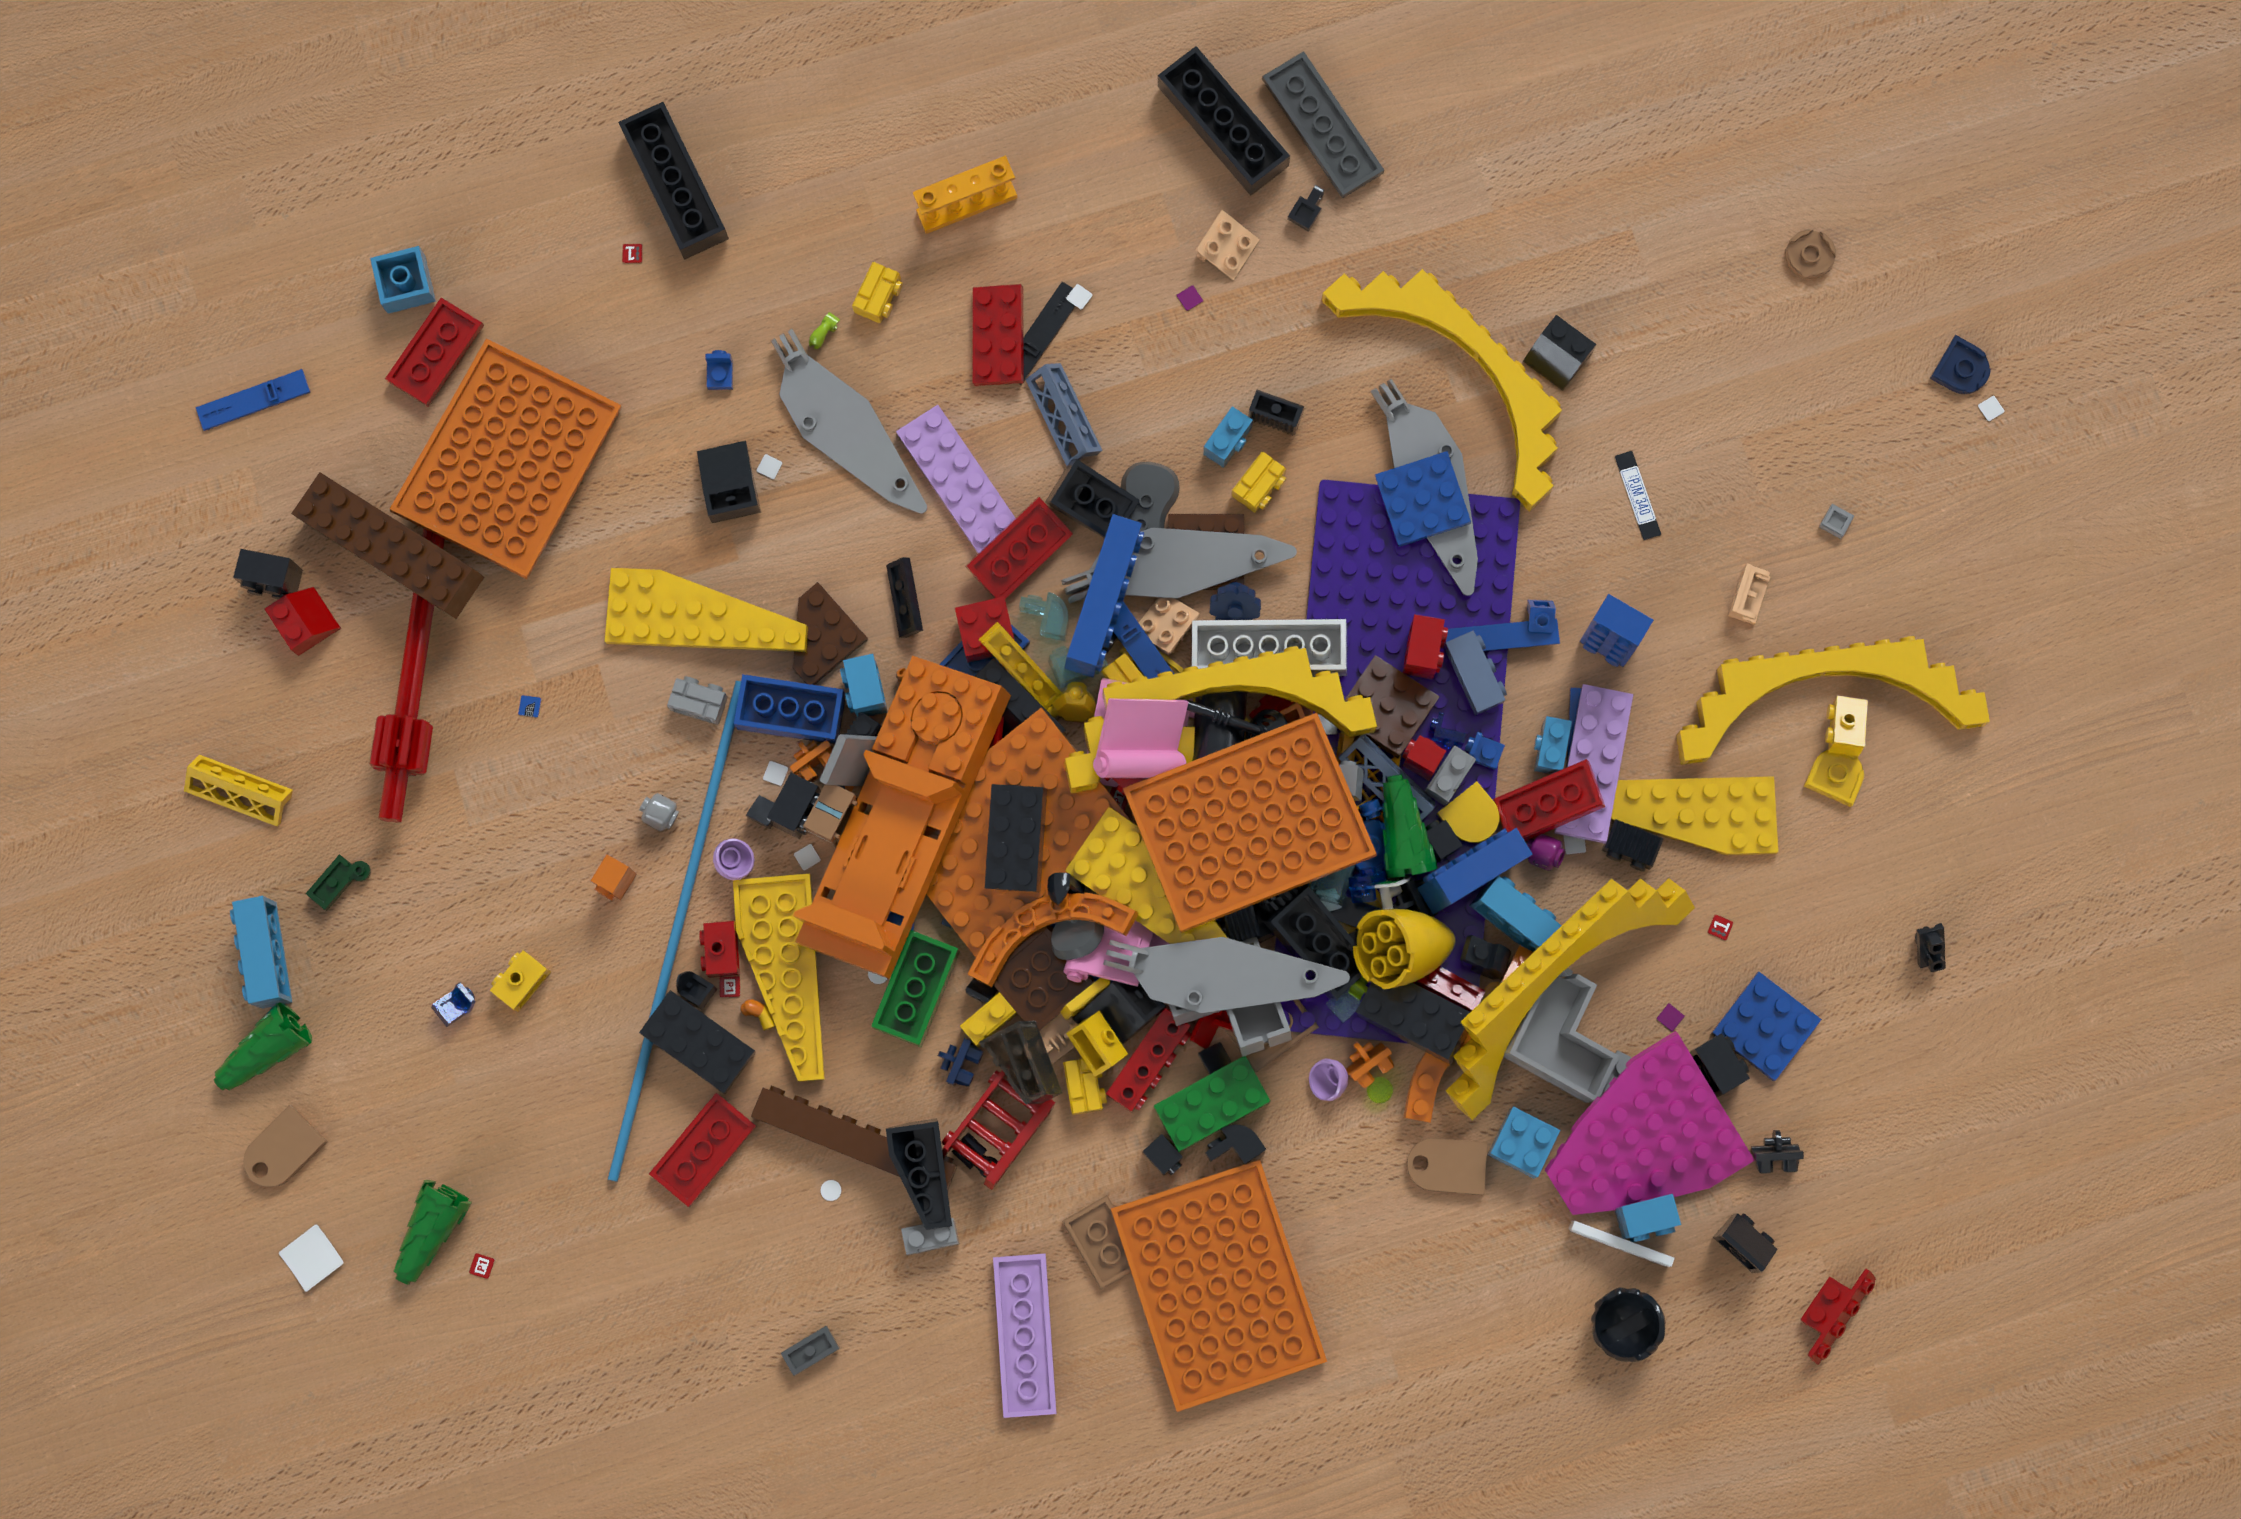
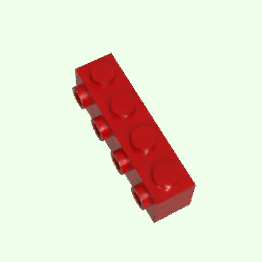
M1164 1008L1106 1092V1096L1131 1113L1134 1109L1139 1111L1148 1099L1144 1095L1149 1087L1155 1089L1160 1082L1162 1076L1159 1073L1164 1066L1169 1068L1177 1057L1173 1052L1179 1044L1184 1046L1192 1034L1189 1032L1191 1025L1184 1023L1176 1026L1172 1012Z

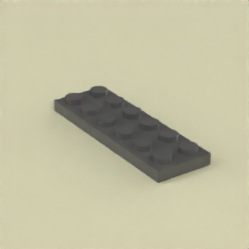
M1304 51L1262 76V81L1342 199L1384 174V168Z

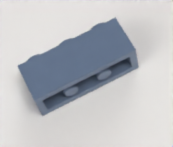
M1473 630L1446 642L1444 649L1475 716L1503 704L1505 701L1504 696L1507 695L1503 683L1501 681L1497 682L1493 674L1496 672V668L1492 659H1487L1483 652L1486 647L1480 635L1476 636Z

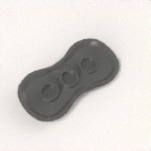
M1154 462L1135 463L1126 470L1122 477L1121 488L1139 499L1138 504L1128 519L1142 523L1140 531L1150 528H1164L1167 513L1175 503L1180 489L1178 477L1173 470Z
M1078 881L1081 885L1084 886V894H1097L1089 887ZM1085 920L1057 922L1051 936L1054 955L1062 960H1072L1090 954L1101 942L1104 926Z

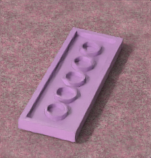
M936 405L896 431L898 437L977 553L986 547L1015 519L939 405Z
M1585 684L1582 685L1567 767L1585 759L1590 762L1605 807L1555 828V834L1604 844L1607 842L1633 694Z
M1046 1254L993 1257L1003 1418L1057 1414Z

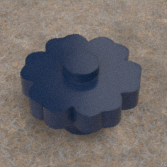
M1233 582L1225 587L1218 588L1217 594L1210 597L1209 613L1215 616V620H1253L1260 617L1261 600L1256 597L1255 590L1246 585Z

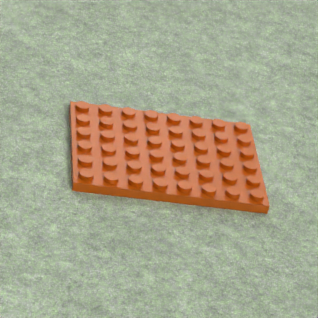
M486 338L391 505L390 512L528 579L622 407L620 404Z
M1043 708L1038 709L987 751L926 893L975 957H977L992 932L1010 919L1016 910L1039 898L1049 896L1047 890L1048 878L1054 873H1067L1065 871L1108 807H1111L1132 822L1101 781H1099L1096 789L1071 794L1064 763L1065 758H1068L1069 754L1077 751ZM992 784L1044 787L1047 789L1041 892L985 889ZM927 826L923 835L937 840L941 831Z
M1317 713L1123 788L1180 933L1371 859L1377 855Z
M1260 1160L1111 1208L1176 1412L1327 1362Z

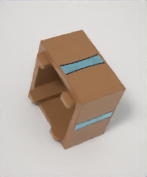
M825 784L803 827L809 835L836 848L854 806L858 804L857 797L854 793L838 785Z

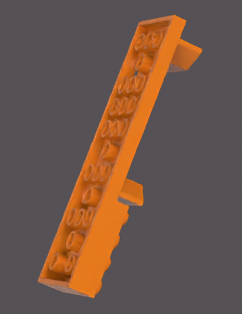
M912 655L872 747L877 754L865 750L863 754L870 771L857 798L858 804L854 806L814 900L811 905L794 912L793 916L803 922L795 942L890 979L1011 697L1002 686ZM867 804L873 806L869 815L864 813ZM927 826L941 831L937 840L923 835ZM830 889L836 891L832 900L827 899ZM890 912L904 916L900 926L886 921Z

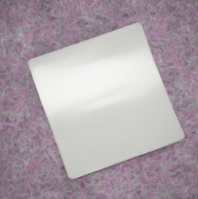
M318 1225L311 1227L279 1252V1255L293 1272L305 1292L344 1263Z

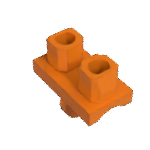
M814 740L806 746L802 741H799L797 744L801 750L793 755L797 762L789 767L793 774L811 783L815 782L819 777L812 768L819 763L825 768L833 750L827 740L819 746Z
M1356 1042L1353 1044L1356 1052L1349 1057L1353 1063L1346 1068L1348 1077L1359 1083L1363 1088H1367L1375 1080L1369 1070L1377 1066L1380 1072L1384 1074L1394 1067L1393 1061L1389 1056L1392 1052L1381 1042L1375 1047L1370 1042L1363 1047Z

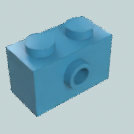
M1232 406L1204 445L1203 455L1224 468L1236 451L1239 453L1247 441L1245 438L1252 429L1253 420Z
M1546 716L1542 724L1541 735H1537L1535 739L1534 750H1538L1534 771L1553 774L1564 768L1572 721Z

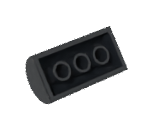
M1247 692L1212 693L1195 698L1196 703L1215 710L1220 708V711L1225 710L1226 714L1231 712V715L1242 720L1246 719ZM1195 713L1193 723L1195 727V740L1192 761L1244 741L1245 731L1229 725L1224 727L1223 723L1218 725L1217 721L1213 723L1212 719Z

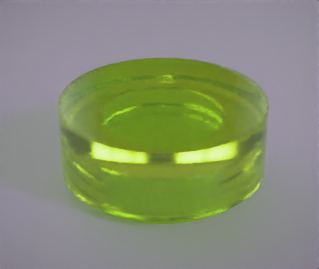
M1376 1077L1374 1082L1366 1088V1093L1372 1102L1382 1104L1391 1098L1393 1087L1386 1078Z

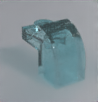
M1048 592L1046 601H1042L1043 598L1036 595L1021 596L1020 612L1043 616L1040 636L1065 641L1069 617L1063 600L1051 592Z

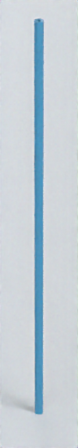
M735 681L649 1018L662 1002L667 992L735 726L734 719L741 681ZM645 1037L608 1180L616 1182L619 1179L653 1043Z

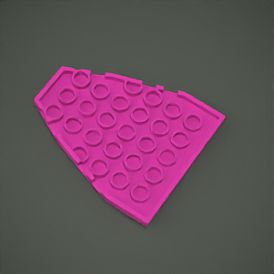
M1674 1031L1632 1057L1625 1064L1626 1068L1617 1079L1614 1077L1609 1083L1610 1087L1601 1097H1597L1571 1128L1572 1133L1566 1142L1560 1145L1557 1155L1554 1159L1550 1160L1545 1168V1172L1572 1215L1612 1211L1618 1207L1669 1194L1677 1197L1713 1187L1755 1160L1681 1037Z

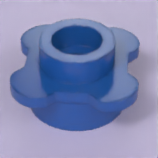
M1374 799L1359 806L1360 816H1365L1369 820L1381 815L1380 810L1383 807L1380 805L1379 800Z

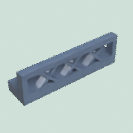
M1061 363L1045 364L1025 379L1066 466L1072 459L1080 461L1084 457L1096 456L1103 451ZM1041 376L1045 382L1044 391L1039 390L1036 380ZM1049 398L1053 399L1055 403L1054 413L1049 411ZM1059 420L1063 421L1066 426L1065 435L1059 432ZM1070 442L1074 443L1078 451L1073 457H1071L1069 452Z
M1365 734L1356 736L1354 742L1339 756L1341 761H1350L1347 757L1356 748L1364 755V764H1356L1365 771V774L1363 773V783L1383 802L1384 794L1377 786L1383 787V783L1386 782V777L1402 774L1403 779L1408 778L1413 797L1416 798L1418 808L1422 811L1420 813L1421 821L1434 809L1435 801ZM1368 769H1379L1383 773V782H1372L1368 778Z

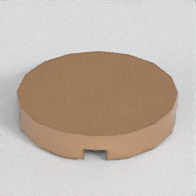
M1810 229L1798 232L1791 238L1785 249V260L1788 268L1795 275L1803 279L1823 277L1832 268L1836 257L1833 241L1825 233H1819Z

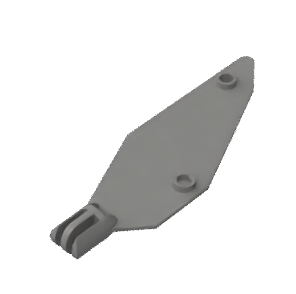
M793 329L788 330V333L798 351L793 350L784 333L779 335L789 354L787 357L775 338L771 340L785 366L779 395L802 437L889 502L920 514L927 511V504L870 402L808 356ZM899 481H905L903 488H897Z
M1390 379L1387 381L1388 386L1383 383L1379 385V391L1375 388L1370 392L1387 419L1394 468L1448 451L1471 519V524L1428 537L1427 539L1462 594L1470 596L1474 592L1478 556L1462 453L1436 412L1408 404L1393 380ZM1459 558L1461 563L1455 564L1452 559Z
M1150 528L1141 531L1144 532L1143 541L1139 553H1133L1137 558L1131 577L1126 576V579H1129L1125 595L1178 599L1291 559L1296 556L1297 550L1292 545L1262 535ZM1261 552L1264 554V558L1257 560L1255 554ZM1099 555L1090 570L1061 580L1062 585H1069L1083 580L1064 589L1066 595L1089 588ZM1088 590L1070 596L1068 598L1069 604L1086 598Z
M1225 937L1145 948L1110 940L1109 945L1130 950L1133 953L1132 956L1107 950L1106 955L1130 961L1129 966L1104 960L1103 965L1134 973L1150 999L1199 1013L1316 997L1344 985L1350 980V976L1346 971ZM1313 970L1316 977L1313 980H1307V971Z

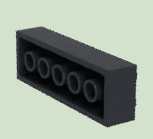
M1197 46L1158 75V88L1250 196L1289 167L1290 155Z
M664 102L619 121L621 130L684 260L728 240L729 237Z

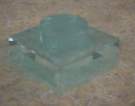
M1347 990L1338 999L1331 998L1325 1005L1344 1023L1356 1012L1361 1002L1349 994Z

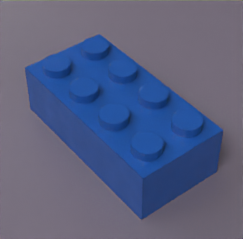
M1608 594L1579 642L1584 644L1583 648L1593 654L1598 652L1605 656V660L1609 664L1616 667L1619 665L1624 667L1654 620Z
M742 674L734 725L737 730L810 741L814 740L816 742L827 740L830 744H835L840 734L846 699L843 689Z
M1505 828L1422 878L1424 884L1417 889L1434 915L1533 854L1517 828L1510 832Z

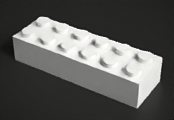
M1346 619L1192 621V666H1197L1198 669L1207 668L1208 664L1217 661L1227 664L1232 663L1238 657L1248 656V659L1257 658L1263 652L1273 651L1274 654L1282 653L1288 647L1298 646L1299 649L1306 648L1312 676L1322 671H1330L1331 674L1338 672L1339 676H1347Z

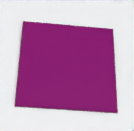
M1193 285L1176 295L1186 311L1203 302V299Z
M1668 1003L1656 1019L1673 1032L1685 1015Z

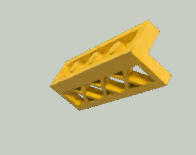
M200 754L187 766L184 792L277 827L281 823L283 806L292 798L293 789ZM193 779L201 780L206 788L201 789L193 786ZM220 787L224 789L229 797L220 796L215 788ZM239 797L248 798L252 806L244 805ZM267 805L275 808L274 816L266 813L262 806Z

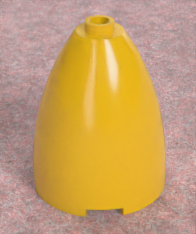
M1405 909L1376 910L1369 912L1359 921L1357 925L1359 929L1357 946H1353V954L1358 970L1367 982L1372 981L1377 986L1382 987V989H1390L1420 980L1441 966L1455 946V936L1452 930L1443 922L1421 912Z

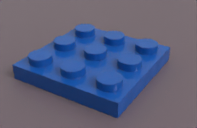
M1448 451L1375 474L1398 547L1471 524V519Z
M1757 972L1711 1034L1717 1036L1722 1033L1724 1037L1728 1036L1735 1046L1734 1051L1772 1081H1776L1822 1019L1762 973Z

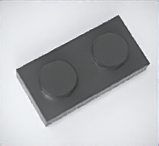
M825 1326L781 1352V1355L791 1373L795 1376L839 1350L840 1347L828 1326Z

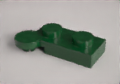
M339 854L305 894L324 910L328 911L353 880L359 882L366 881L371 875V868L364 861H357L351 864Z

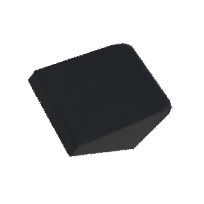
M759 795L748 810L746 817L771 829L772 825L768 821L767 816L774 802Z
M973 978L965 991L967 995L986 1004L994 997L997 989Z
M1221 1042L1198 1052V1056L1209 1075L1232 1063Z

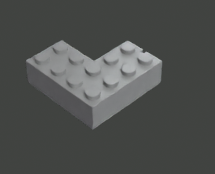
M1257 937L1240 941L1260 947ZM1280 1002L1226 1010L1242 1057L1264 1050V1044L1266 1043L1269 1044V1047H1273L1292 1040L1291 1031ZM1169 1004L1176 1026L1220 1012L1199 1013Z
M1567 968L1539 996L1525 1015L1508 1044L1503 1057L1581 1101L1592 1103L1597 1097L1601 1096L1619 1055L1576 1032L1597 984L1579 974H1572L1573 971Z

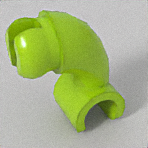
M829 312L823 318L821 325L809 337V346L814 345V349L821 348L828 331L834 332L837 330L836 324L840 322V319Z
M1362 976L1349 988L1348 993L1360 1001L1364 992L1368 990L1366 986L1368 982Z

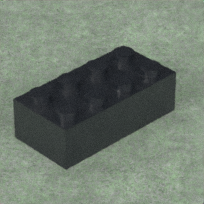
M991 785L985 889L1041 892L1047 802L1046 788Z
M1301 886L1297 895L1292 896L1293 899L1291 901L1288 900L1286 905H1281L1276 911L1274 909L1262 921L1293 957L1343 970L1349 974L1350 980L1348 983L1324 993L1328 998L1338 999L1362 977L1353 954V946H1357V943L1310 887ZM1313 970L1307 971V974L1313 980L1316 977Z
M1371 982L1356 1010L1359 1018L1450 1065L1454 1061L1453 1056L1459 1051L1468 1034L1461 1021L1470 1013L1469 1011L1414 983L1382 989V987Z
M671 990L639 1032L647 1040L723 1094L727 1093L756 1053L754 1049Z

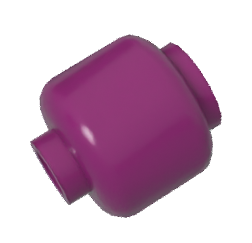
M1541 834L1536 836L1535 839H1529L1527 843L1533 854L1528 857L1530 864L1546 871L1559 868L1566 852L1560 840Z

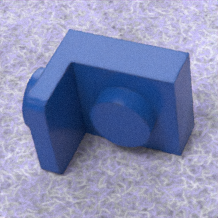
M723 350L712 351V354H705L707 362V389L733 390V359L731 354Z
M1527 600L1529 631L1553 633L1556 615L1554 602L1550 600Z
M1477 732L1475 738L1469 737L1464 751L1469 752V755L1476 759L1475 763L1496 770L1505 745L1482 736V733Z

